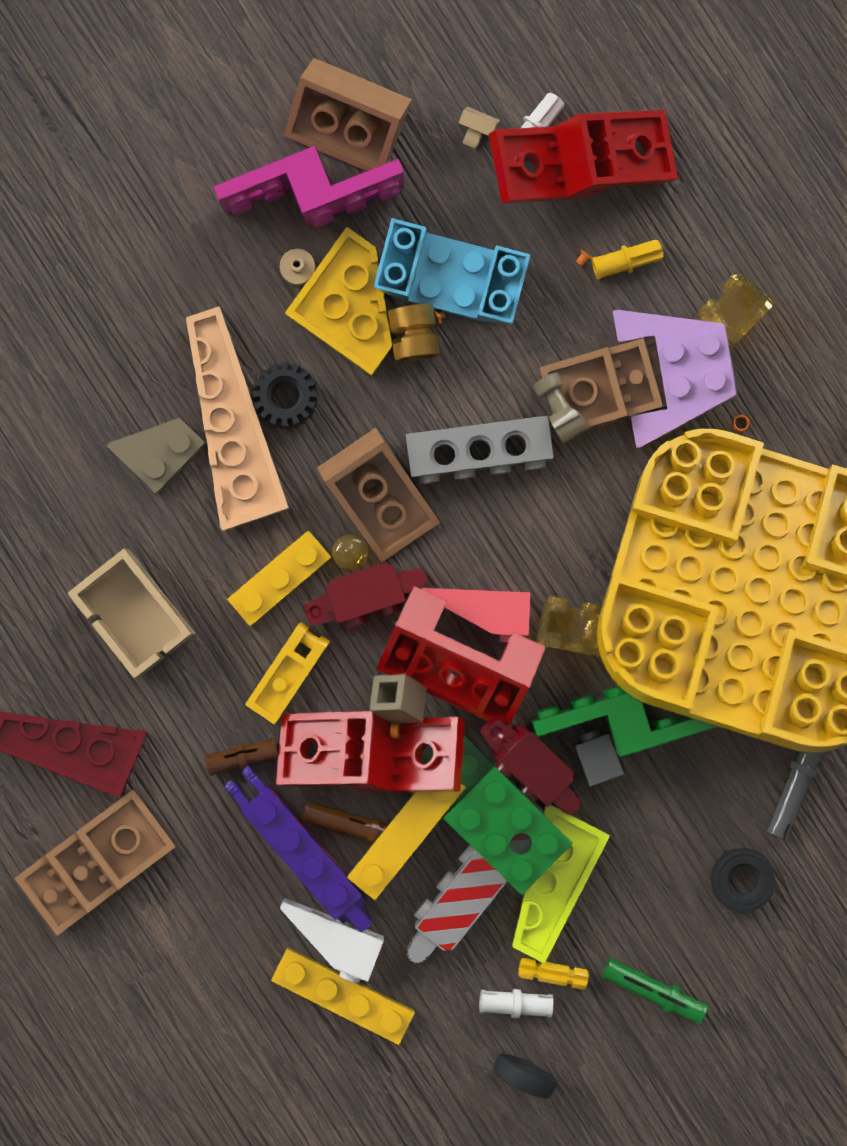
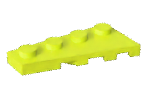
M545 805L543 814L573 844L524 893L512 943L513 948L544 964L610 837L609 834L573 815H567L553 805L549 807Z

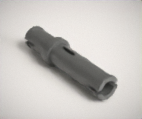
M799 751L796 761H791L789 766L792 768L780 796L769 827L766 829L767 832L788 840V835L812 777L816 778L819 772L815 769L822 752L809 753Z

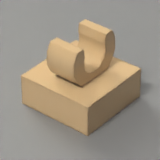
M465 108L459 120L460 124L469 127L463 144L476 149L483 134L488 135V133L496 130L500 120L473 108Z

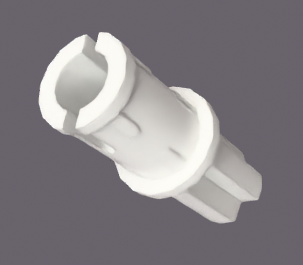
M548 93L533 113L523 118L525 123L521 128L548 127L563 109L564 102L557 95Z

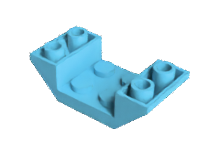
M391 218L373 288L414 305L431 304L434 310L476 321L512 325L531 254L497 245L495 250L426 233V227Z

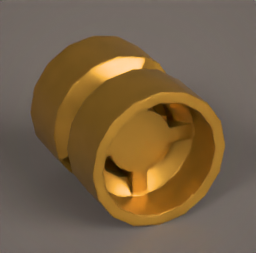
M410 305L388 311L391 332L397 335V338L392 341L395 362H414L440 356L438 336L431 331L436 326L433 305Z

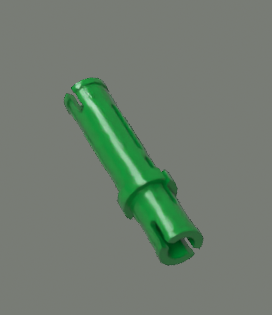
M609 958L602 972V979H607L633 994L661 1006V1011L667 1014L671 1011L694 1022L698 1026L707 1012V1004H703L680 992V987L676 985L669 987L642 972L614 960V958ZM624 976H628V977H630V978H632V979H634V980H636V981H638V982H640V983H642V984H644V985L650 987L651 990H648V989H646V988H643V987H641V986H639V985H637V984H635V983H633V982H631V981L625 979ZM660 992L662 994H665L670 998L685 1004V1006L682 1007L658 995V993Z

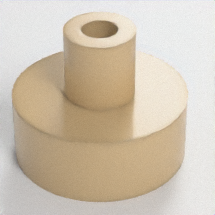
M303 249L289 250L280 261L282 277L293 286L305 285L316 270L313 257Z

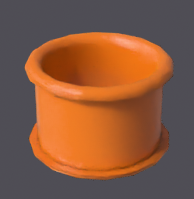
M739 415L733 419L732 426L738 432L745 431L749 427V419L744 415ZM737 418H743L746 421L744 429L737 428L735 424Z

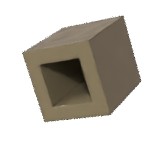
M406 674L374 676L369 711L391 724L423 722L427 687Z

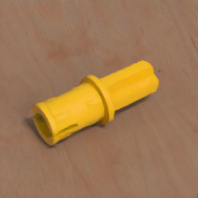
M652 240L629 248L623 245L619 251L592 257L591 262L595 276L599 280L626 270L628 273H632L633 268L662 260L663 249L658 240Z

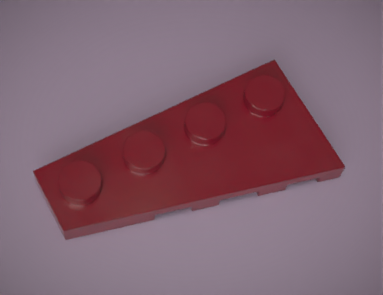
M0 712L1 752L120 799L148 734L147 731L129 730L105 725L99 726Z

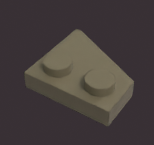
M180 418L110 442L107 447L155 494H158L206 443Z

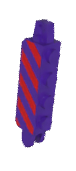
M247 766L242 771L244 777L260 793L250 801L237 783L230 781L225 785L226 789L243 808L240 811L334 920L338 918L342 923H345L350 919L358 930L363 932L373 923V920L362 908L368 903L363 897L364 892L347 878V871L304 822H301L302 819L271 785L267 786L254 770Z

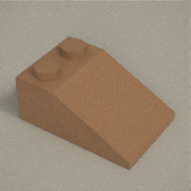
M376 428L317 467L327 487L381 562L440 523Z

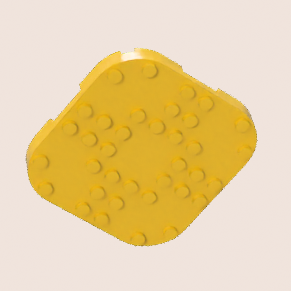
M718 429L691 430L669 442L666 441L652 455L640 476L600 612L597 641L599 652L607 671L625 692L644 703L800 752L817 753L831 751L846 745L847 469L833 464L829 469L763 449V442Z

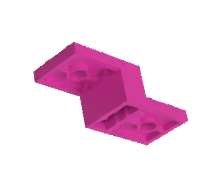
M313 146L214 186V190L225 214L232 212L233 215H238L250 210L253 207L252 203L264 198L266 202L281 198L286 194L285 190L291 188L306 227L314 224V227L318 228L335 220L334 215L347 211L348 214H354L367 207L366 202L376 198L386 201L400 194L399 189L404 188V171L399 159H396L331 186L316 148Z

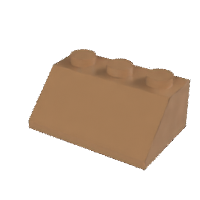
M313 58L300 77L284 136L309 147L315 146L316 150L369 171L388 163L403 128L412 99Z

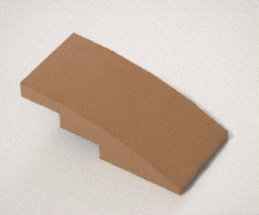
M655 337L641 338L611 348H602L540 367L542 378L558 372L563 381L562 387L559 388L560 392L570 407L583 416L589 428L667 407Z
M133 789L13 880L54 935L58 936L176 846Z

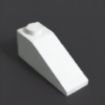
M284 898L280 907L281 911L330 965L340 971L339 976L354 983H359L360 979L368 982L383 944L384 936L367 929L360 932L352 923L347 921L342 923L338 918L334 920L329 914Z

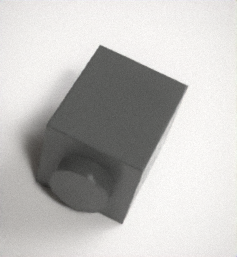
M597 728L578 735L580 742L574 743L573 747L586 782L590 787L624 774L609 733L604 732L600 734Z

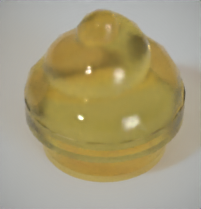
M349 534L337 539L333 545L332 556L339 567L345 570H355L365 563L368 549L360 537Z

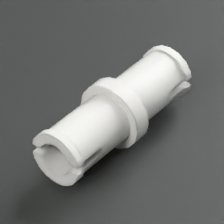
M513 989L512 992L481 990L479 1012L511 1014L512 1018H520V1015L546 1016L551 1018L553 1014V994L521 993L520 989Z

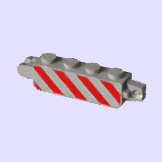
M534 802L533 804L543 813V809ZM518 833L512 837L510 846L516 853H525L531 847V838L525 833ZM471 845L459 857L463 864L455 874L449 870L438 883L436 888L440 892L432 902L426 899L414 914L418 919L415 922V929L418 932L412 938V942H409V945H407L408 959L410 958L414 964L416 962L418 964L419 962L423 963V960H426V957H429L437 946L443 951L453 950L507 883Z

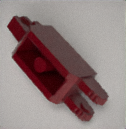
M385 562L333 579L326 589V594L304 604L307 619L310 625L337 621V624L345 622L347 628L368 622L367 614L379 611L381 617L401 611L400 603L406 602L404 595L411 593L414 586L420 589L427 584V575L419 568L397 573L394 566Z
M495 716L482 727L480 733L492 747L490 752L498 759L494 766L508 780L513 776L517 777L522 782L518 789L530 801L534 803L539 798L547 807L553 802L567 815H572L579 810L580 805H582L580 803L581 799L568 787L573 782V771L525 725H514L511 728Z

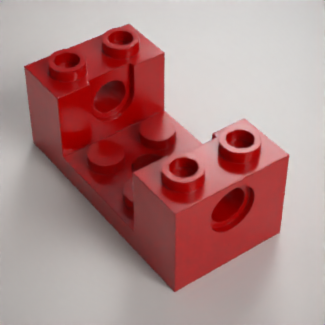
M414 586L376 669L388 675L406 674L427 687L426 693L487 721L495 716L509 726L532 683L546 647L513 632L505 646L500 661L482 652L463 645L450 637L434 631L447 601ZM448 670L455 671L460 676L453 675Z

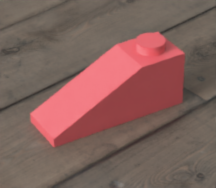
M422 589L447 601L445 609L490 634H499V642H508L513 632L529 636L530 592Z

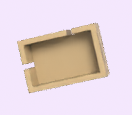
M122 549L67 593L87 619H95L98 615L102 620L95 621L92 626L134 679L140 678L165 658L161 654L162 651L165 654H170L196 634L128 549Z

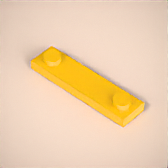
M461 784L460 792H415L348 874L347 878L376 900L466 787Z

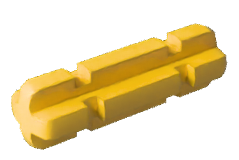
M522 958L518 969V975L521 978L533 980V977H535L540 982L561 986L571 984V988L581 990L586 989L589 979V972L586 969L574 967L571 970L566 965L545 962V964L542 962L536 963V960Z

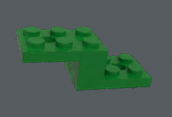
M619 685L603 690L605 696L595 700L590 695L572 699L569 701L571 707L559 710L558 706L553 705L535 711L537 718L530 719L533 733L538 737L603 716L615 752L620 757L718 727L687 716L676 719L671 714L650 720L651 727H649L642 702L625 692Z
M464 735L461 784L466 788L443 815L444 820L508 883L523 895L573 843ZM431 746L425 748L422 753L424 764L430 762L433 757ZM518 833H525L531 838V847L525 853H516L510 846L512 837Z

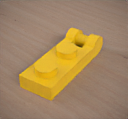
M303 622L298 624L245 703L247 707L274 725L330 643V640L321 635L319 638L308 631L310 627ZM300 642L311 649L306 658L295 652Z

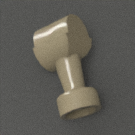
M554 372L537 381L532 387L538 397L546 396L553 411L549 419L561 441L566 443L582 432L589 430V427L583 416L570 407L560 392L559 388L562 387L563 381L558 372Z

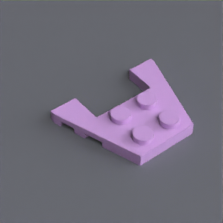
M624 310L613 311L618 343L655 337L667 409L631 416L636 448L650 444V442L738 395L727 330L724 323Z

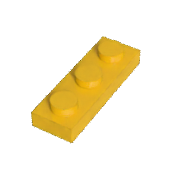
M308 530L227 600L247 624L252 626L332 557Z

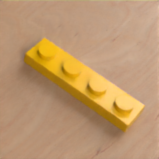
M287 947L271 979L272 982L398 1045L400 1044L415 1014V1010L361 983H354L339 976V972Z

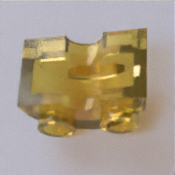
M736 272L721 287L726 293L717 302L710 298L696 313L701 318L700 321L724 323L726 325L730 350L775 304L745 274L740 277Z
M548 596L547 602H543L536 643L546 647L601 657L597 641V628L602 606L581 602V608L577 609L568 607V599Z

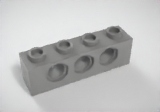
M548 416L406 434L411 479L419 478V484L440 482V476L454 474L455 480L476 477L475 471L489 469L490 475L506 474L511 472L510 466L525 465L526 471L546 468V462L552 461L554 458ZM517 437L521 439L525 445L524 453L519 456L510 455L505 449V442L509 438ZM475 442L485 443L490 450L489 457L482 461L473 459L469 452L470 446ZM446 446L453 450L455 458L452 463L440 465L435 461L434 453L439 447Z

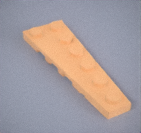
M220 306L186 317L221 530L226 531L289 509Z

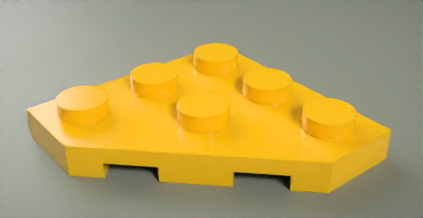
M346 227L286 310L285 315L367 374L373 376L392 349L384 294L373 288L379 268L375 246Z

